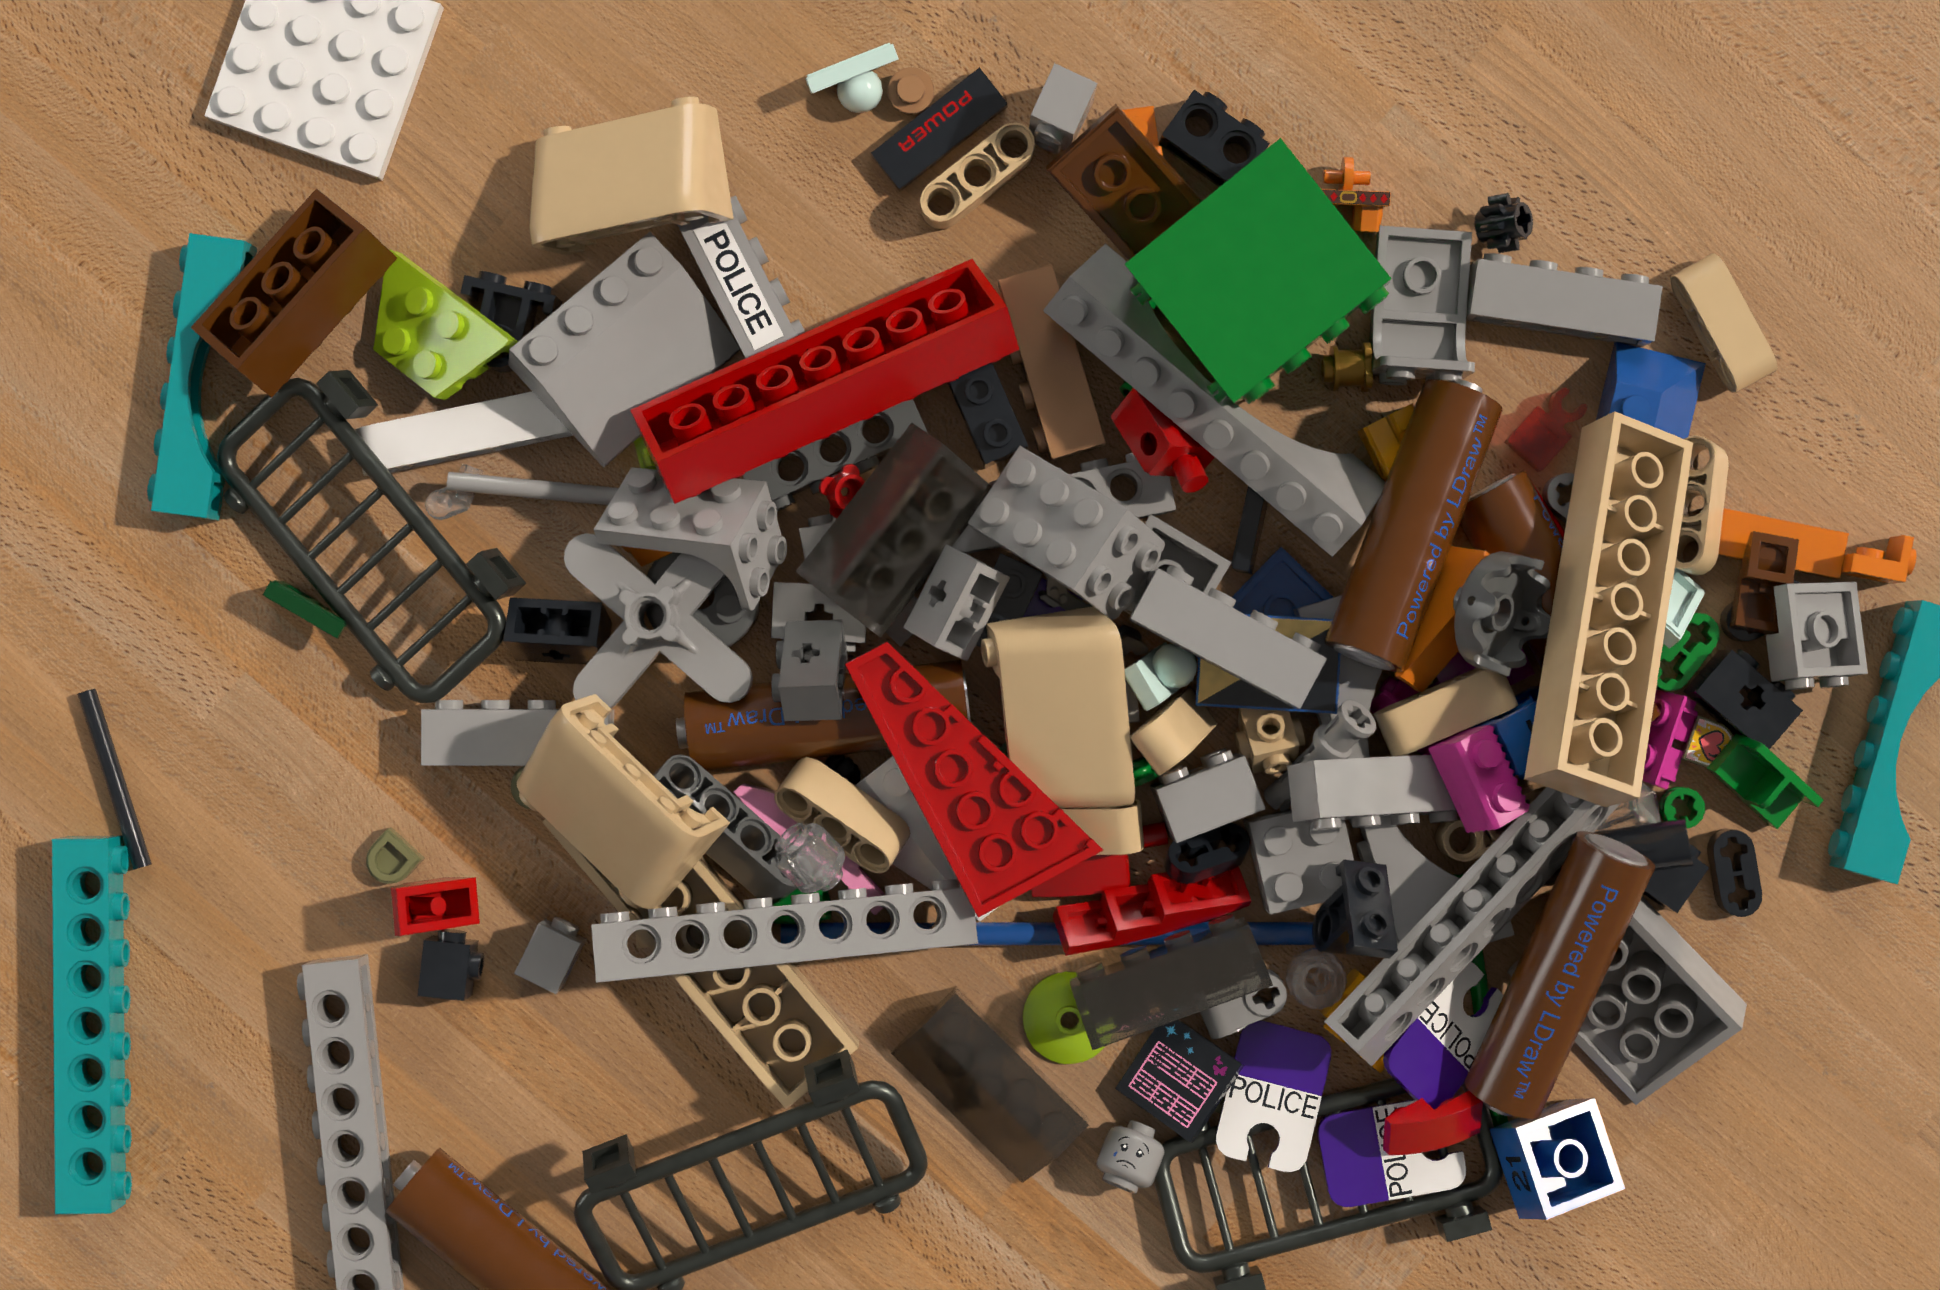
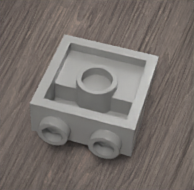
M1857 582L1796 583L1774 586L1779 633L1766 635L1771 682L1784 681L1785 690H1798L1815 687L1814 680L1819 679L1820 688L1848 686V677L1868 674Z

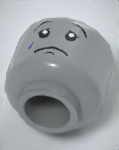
M1133 1120L1129 1121L1127 1128L1122 1126L1110 1128L1096 1163L1100 1171L1104 1173L1102 1180L1134 1194H1137L1138 1188L1150 1187L1155 1180L1165 1153L1161 1143L1153 1139L1156 1130Z

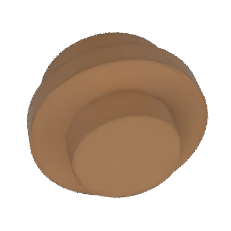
M914 67L899 70L889 82L888 95L890 102L895 109L904 114L914 115L925 111L932 103L934 97V85L930 76L923 70Z

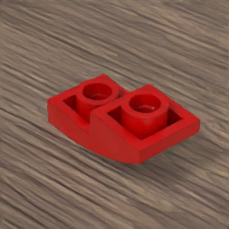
M1128 854L1094 855L1031 889L1032 897L1092 895L1103 893L1104 890L1130 887Z
M1467 1091L1456 1098L1445 1100L1436 1109H1433L1423 1098L1406 1107H1399L1385 1118L1383 1150L1388 1155H1409L1441 1149L1464 1141L1480 1133L1483 1101L1470 1091Z

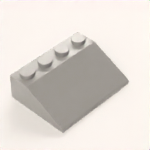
M649 232L509 349L508 366L604 468L641 436L630 411L631 409L714 373L741 348L683 266Z
M1642 896L1575 1039V1043L1637 1105L1742 1030L1747 1004ZM1520 958L1508 970L1511 977Z

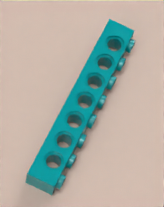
M123 835L66 836L52 839L55 1214H111L126 1204V1200L129 1199L132 1191V1176L129 1171H126V1153L129 1152L131 1147L132 1132L131 1127L125 1125V1107L129 1105L131 1099V1082L128 1078H125V1060L130 1055L131 1038L130 1034L125 1032L124 1013L129 1011L131 1001L130 989L127 985H124V967H127L130 960V944L127 939H124V920H127L129 916L130 901L128 894L123 893V874H126L129 868L128 848L123 846ZM89 872H93L100 879L101 887L96 896L91 894L85 886V878ZM89 918L94 919L100 925L101 936L97 942L91 940L86 934L85 926ZM89 965L96 967L100 971L101 984L98 988L91 986L86 979V970ZM89 1012L97 1014L101 1019L102 1029L99 1034L91 1032L87 1027L86 1017ZM89 1058L96 1060L101 1065L102 1077L100 1081L90 1077L87 1072ZM89 1105L95 1106L102 1113L103 1121L101 1127L95 1126L89 1121L87 1117ZM89 1152H93L101 1158L103 1162L101 1173L95 1172L89 1167L87 1162Z

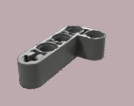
M675 755L668 759L653 774L677 799L688 795L694 801L689 806L690 809L705 814L710 808L714 807L730 822L727 828L706 851V854L755 897H772V904H777L807 880L809 867L801 853L695 760L685 755Z

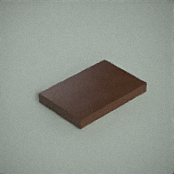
M1117 104L1112 106L1045 166L1050 175L1128 260L1133 258L1202 202L1199 196Z

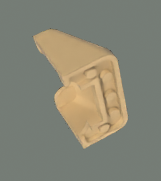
M698 97L678 98L671 101L670 108L572 130L570 126L550 127L544 130V137L536 140L529 224L531 243L534 248L568 255L585 251V245L597 244L596 239L671 223L681 226L688 225L691 220L702 219L704 215L708 216V221L711 224L734 219L717 108L700 104Z
M1095 607L987 623V638L981 640V651L985 666H993L994 672L1000 679L1007 757L1059 808H1115L1132 805L1135 800V784L1122 642L1115 623Z
M596 694L566 703L550 720L518 778L517 788L520 792L519 797L528 808L539 812L614 884L619 889L621 898L629 906L636 909H653L664 903L730 822L714 807L710 808L705 814L690 809L689 806L694 801L688 795L677 799L613 737L619 729L613 723L604 724V719L612 709Z

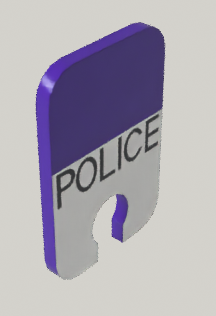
M1472 962L1462 970L1384 1053L1383 1062L1387 1072L1415 1101L1423 1098L1433 1109L1438 1108L1445 1100L1452 1098L1465 1081L1503 997V994L1497 988L1491 987L1483 998L1480 1010L1470 1016L1465 1013L1463 1008L1464 996L1471 987L1478 984L1484 975Z
M1259 1020L1243 1028L1240 1033L1234 1058L1245 1066L1225 1094L1215 1142L1218 1149L1224 1155L1246 1162L1249 1151L1247 1135L1250 1129L1256 1124L1268 1123L1277 1130L1279 1136V1143L1270 1155L1268 1168L1283 1172H1294L1305 1164L1331 1061V1048L1329 1043L1319 1035Z
M1414 1099L1332 1113L1320 1121L1317 1131L1327 1191L1330 1198L1342 1207H1354L1454 1189L1464 1181L1466 1176L1463 1151L1450 1152L1443 1158L1432 1160L1426 1158L1422 1153L1388 1155L1383 1150L1385 1118L1395 1109L1415 1102Z

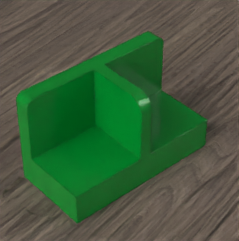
M1737 733L1707 767L1717 779L1764 822L1776 829L1782 825L1801 801L1817 808L1824 801L1764 744Z

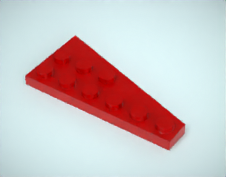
M888 642L844 664L978 918L1103 851L1092 838Z

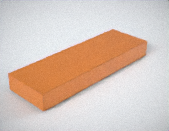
M1724 508L1718 556L1742 560L1749 535L1753 531L1799 539L1795 571L1840 579L1849 533Z

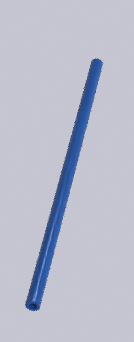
M844 922L821 923L819 929L825 937L834 939L842 933ZM891 922L866 923L872 932L882 934L889 928ZM915 922L922 929H929L935 924V922ZM976 922L978 944L959 946L1062 944L1055 922ZM1203 922L1160 936L1123 945H1314L1312 937L1313 922ZM781 924V943L786 944L796 937L797 925Z

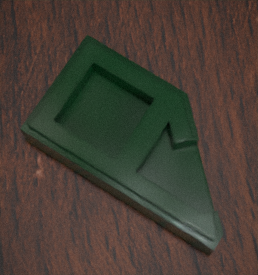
M270 581L262 594L339 639L347 625L345 620L331 613L329 608L323 603L285 581Z

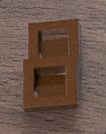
M1756 531L1750 533L1737 580L1729 628L1767 635L1779 633L1774 586L1794 583L1799 539Z

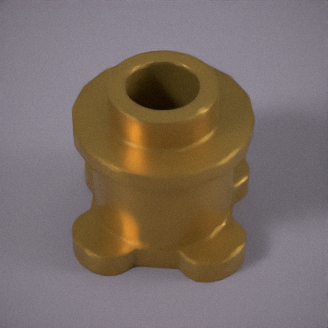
M1363 343L1362 347H1359L1357 350H1338L1337 346H1331L1329 355L1321 356L1322 383H1329L1330 389L1333 392L1338 391L1339 387L1359 386L1360 392H1368V388H1372L1373 385L1371 343Z

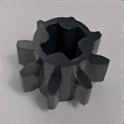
M1509 193L1489 196V206L1480 207L1475 216L1474 227L1478 239L1483 244H1487L1488 249L1497 248L1499 253L1520 250L1519 241L1526 240L1533 229V216L1529 206L1524 202H1520L1519 197L1510 198Z

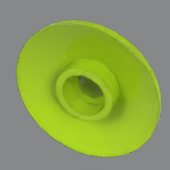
M1059 972L1044 978L1031 990L1023 1009L1024 1030L1033 1048L1045 1058L1062 1064L1081 1063L1096 1056L1110 1040L1115 1024L1114 1007L1107 991L1095 979L1079 972ZM1064 1013H1075L1078 1016L1077 1025L1073 1028L1064 1027L1060 1022Z

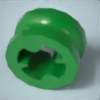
M1144 756L1132 761L1135 787L1159 777Z
M1673 787L1666 790L1658 802V812L1663 821L1677 820L1674 817L1676 808L1671 804L1674 799L1684 800V795L1689 798L1686 806L1692 811L1688 817L1679 815V819H1686L1687 829L1696 826L1703 819L1705 803L1697 791L1685 787Z

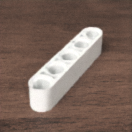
M533 391L371 424L355 429L390 473L573 436ZM363 470V475L368 476L367 473Z

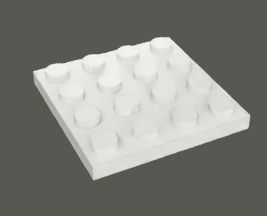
M245 0L204 116L220 124L383 181L444 8L440 3L432 0Z

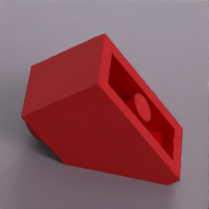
M443 877L407 882L391 888L395 936L480 924L476 877Z

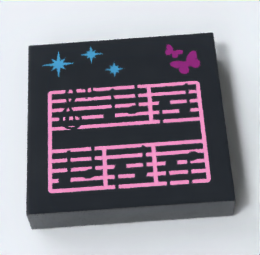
M1165 1012L1115 1089L1184 1139L1193 1143L1245 1065L1171 1013Z

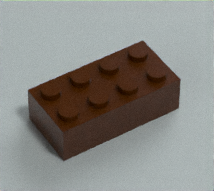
M316 188L191 326V329L239 372L272 398L290 380L291 376L322 344L324 339L342 319L352 311L369 289L385 274L397 257L367 228Z

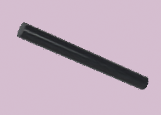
M91 689L78 693L77 695L123 839L128 848L133 870L152 865L96 689Z

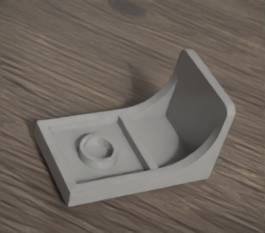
M1380 226L1379 232L1376 235L1375 258L1392 278L1385 287L1389 292L1387 298L1371 310L1369 343H1371L1372 372L1373 376H1379L1380 384L1407 385V380L1425 379V381L1428 379H1439L1452 382L1458 379L1463 380L1475 373V362L1467 361L1465 348L1472 232Z
M1019 446L968 522L975 530L1049 575L1112 620L1116 619L1131 604L1135 591L1148 572L1156 567L1165 547V542L1127 508L1022 446Z
M631 467L593 529L599 544L684 553L706 560L721 570L731 581L736 590L741 608L751 611L755 609L761 596L766 595L770 579L778 565L784 562L787 553V542L785 537L781 535L777 521V507L771 500L766 481L732 478L703 491L695 497L687 498L674 504L658 470Z

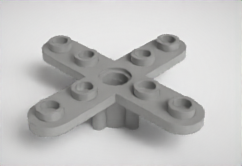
M584 533L569 541L564 552V562L568 571L624 620L578 674L573 686L575 700L596 694L612 709L660 653L665 655L708 694L721 702H736L748 694L753 681L751 668L741 657L692 616L726 576L721 570L699 557L681 553L660 579L654 583L611 545L599 544L594 534ZM657 603L663 610V621L658 628L649 630L644 623V613L649 606Z

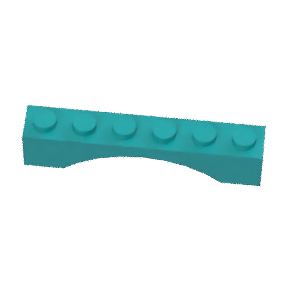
M189 233L188 245H183L181 248L179 268L184 273L182 289L176 292L173 300V315L177 318L175 337H170L166 351L167 362L171 364L169 383L165 382L163 384L160 394V406L162 410H165L163 427L157 430L154 438V453L158 456L156 474L151 475L147 488L148 500L152 502L151 511L220 521L225 479L219 470L218 461L213 454L205 433L201 409L202 377L211 346L191 329V326L256 256L257 248L244 240Z
M1924 600L1905 601L1904 607H1901L1895 615L1892 631L1896 636L1892 650L1885 654L1879 671L1880 677L1883 678L1878 696L1873 697L1867 710V722L1870 723L1865 740L1859 743L1854 755V766L1857 767L1854 781L1844 791L1841 800V810L1844 811L1840 829H1836L1833 832L1828 845V854L1831 856L1829 866L1897 885L1911 841L1902 820L1896 793V764L1900 742L1912 712L1928 689L1940 678V605Z

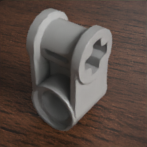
M1265 968L1256 969L1232 980L1213 984L1193 995L1211 1039L1228 1036L1249 1024L1275 1015L1281 1011L1287 999L1286 988L1280 976L1274 971ZM1261 982H1266L1269 988L1277 987L1271 991L1272 1000L1264 1002L1260 996L1252 997L1258 993L1257 985Z

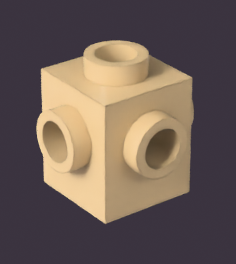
M1239 708L1238 726L1240 732L1234 733L1238 754L1245 755L1246 759L1248 758L1252 774L1263 771L1266 774H1278L1288 770L1287 766L1292 765L1298 758L1299 746L1305 745L1304 732L1299 718L1291 719L1289 711Z

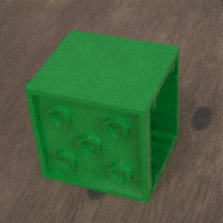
M1281 138L1125 263L1126 267L1139 282L1133 288H1130V291L1134 296L1141 293L1136 299L1142 306L1148 301L1153 309L1156 306L1159 307L1216 381L1210 386L1208 385L1207 389L1211 394L1217 390L1219 391L1214 396L1219 404L1226 397L1230 398L1233 403L1243 399L1248 404L1254 403L1275 386L1270 378L1283 368L1287 374H1290L1312 357L1307 348L1321 337L1328 344L1349 328L1350 324L1345 318L1359 308L1365 315L1387 298L1389 292L1385 287L1392 279Z

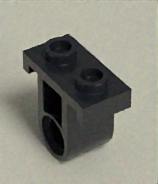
M479 271L478 278L464 275L460 293L467 299L477 302L480 293H483L480 313L517 341H520L533 330L538 306L543 307L542 312L547 316H550L562 306V301L556 295H551L552 287L544 284L525 281L524 287L520 288L506 285L507 277L491 272ZM509 353L501 359L493 358L486 363L489 368L498 372L509 373L513 371L508 366Z
M1343 859L1336 867V876L1341 877L1342 885L1316 912L1312 928L1314 946L1320 952L1389 959L1398 951L1387 866L1386 864Z

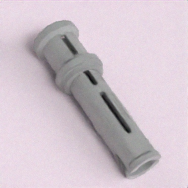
M1353 700L1344 701L1337 709L1338 715L1329 724L1320 725L1316 729L1313 742L1292 765L1312 760L1348 759L1352 753V747L1361 738L1370 737L1376 730L1374 717L1362 704ZM1288 770L1284 771L1264 791V797L1268 804L1275 810L1280 806L1281 812L1287 811L1291 806Z

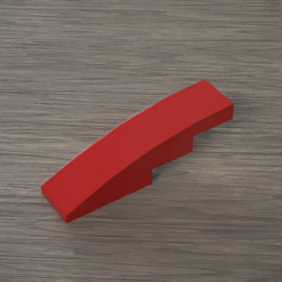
M1239 866L1190 884L1178 883L1164 872L1151 874L1147 884L1104 890L1100 900L1056 906L1053 919L1065 956L1140 941L1203 923L1249 906L1251 898Z

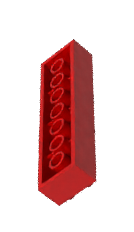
M970 259L657 397L630 411L645 446L674 504L687 498L695 497L703 491L732 478L740 477L746 472L772 460L782 458L790 452L812 442L825 439L831 434L859 421L867 420L875 414L897 404L912 400L926 391L946 382L954 381L960 376L984 365L997 362L1004 356L1018 351L1019 346L1007 305L975 261Z

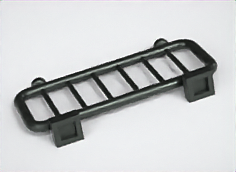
M350 370L328 371L316 383L317 385L306 379L292 378L272 398L266 395L225 435L219 444L217 453L218 467L224 479L231 486L223 494L224 499L238 513L244 514L250 509L336 615L346 621V627L377 663L370 670V675L380 688L390 691L396 686L409 700L421 704L434 703L445 697L499 647L504 640L506 617L496 600L513 596L526 582L498 548L478 552L470 561L465 563L346 420L366 418L379 406ZM292 397H302L318 414V417L250 481L237 464V451ZM325 423L348 452L279 516L258 491L257 487ZM355 459L376 484L377 488L309 552L286 523ZM385 495L406 520L407 524L338 587L315 559L380 497ZM414 530L437 559L373 619L367 622L344 594ZM444 566L467 595L402 655L396 658L374 629ZM473 602L487 619V632L434 682L429 685L419 684L403 665Z
M847 1049L803 1066L808 1092L812 1099L811 1102L652 1163L635 1168L634 1148L627 1134L583 1150L584 1180L588 1189L584 1190L576 1200L573 1211L576 1224L603 1276L612 1287L618 1290H649L654 1287L657 1290H682L685 1285L683 1276L873 1204L875 1210L881 1214L892 1212L901 1203L899 1193L916 1186L925 1176L928 1167L926 1151L902 1096L894 1086L884 1081L870 1080L858 1083L855 1066ZM870 1099H878L885 1104L909 1159V1166L905 1171L882 1180L850 1109V1106ZM840 1110L873 1181L871 1185L842 1196H838L806 1126V1123ZM796 1127L830 1198L829 1201L795 1213L762 1143L764 1139ZM753 1144L787 1216L753 1230L717 1157ZM707 1161L743 1234L712 1246H708L673 1174ZM663 1178L700 1249L667 1263L664 1262L629 1193L631 1190ZM618 1195L621 1196L656 1267L637 1274H628L621 1269L593 1215V1208L598 1203Z
M1389 1078L1326 1095L1321 1098L1317 1117L1338 1113L1372 1102H1377V1105L1387 1104L1385 1099L1407 1092L1394 1078ZM1463 1082L1461 1086L1463 1087L1464 1091H1469L1465 1083ZM1483 1103L1481 1130L1477 1137L1485 1162V1173L1479 1180L1460 1185L1451 1190L1434 1192L1416 1198L1406 1197L1403 1198L1404 1201L1368 1210L1367 1204L1358 1206L1359 1213L1323 1222L1306 1161L1299 1170L1314 1225L1280 1235L1278 1234L1252 1139L1254 1134L1275 1128L1268 1123L1254 1125L1247 1135L1249 1146L1247 1156L1270 1237L1236 1247L1233 1245L1207 1147L1217 1145L1215 1138L1218 1125L1211 1127L1208 1120L1193 1143L1180 1135L1165 1141L1162 1144L1165 1153L1154 1180L1172 1250L1177 1260L1183 1266L1197 1273H1211L1221 1270L1222 1275L1213 1277L1216 1290H1266L1258 1266L1249 1268V1262L1445 1209L1446 1214L1435 1217L1439 1234L1446 1242L1491 1231L1492 1227L1488 1212L1480 1205L1473 1207L1472 1202L1492 1194L1500 1185L1504 1172L1489 1130L1494 1127L1490 1111ZM1447 1147L1438 1149L1440 1158H1443L1448 1153ZM1196 1150L1199 1152L1225 1250L1203 1255L1196 1253L1190 1245L1170 1172L1171 1162L1176 1156Z

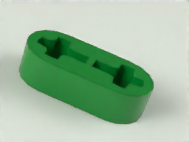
M1694 613L1688 624L1691 626L1703 624L1704 628L1701 634L1706 638L1704 643L1693 642L1687 650L1684 649L1683 646L1691 636L1690 632L1685 630L1681 640L1670 649L1663 644L1660 661L1671 662L1677 654L1681 657L1673 667L1674 672L1678 674L1676 679L1665 678L1662 681L1659 677L1663 671L1659 667L1656 689L1666 691L1681 689L1689 682L1713 651L1719 641L1720 630L1717 622L1711 616L1704 613Z

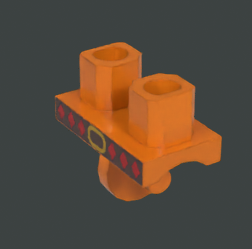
M1343 157L1340 170L1324 169L1323 183L1339 184V190H1321L1336 209L1337 206L1353 207L1352 229L1355 232L1377 233L1379 232L1383 216V208L1390 206L1391 192L1353 190V185H1370L1371 172L1354 171L1353 157Z

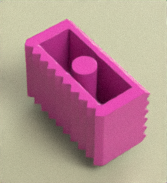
M1491 725L1468 728L1428 747L1467 833L1501 828L1528 812L1530 804L1525 803L1526 796L1521 793L1522 787L1517 786L1518 779L1513 777L1514 770L1509 768L1510 761L1505 760L1506 753L1501 749L1502 744L1497 742L1498 735L1493 734L1494 727Z

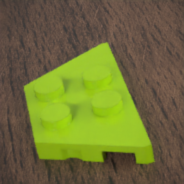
M390 250L397 259L383 276L373 350L434 398L446 400L459 391L467 380L475 379L489 368L486 363L502 352L509 353V349L519 341L405 255Z

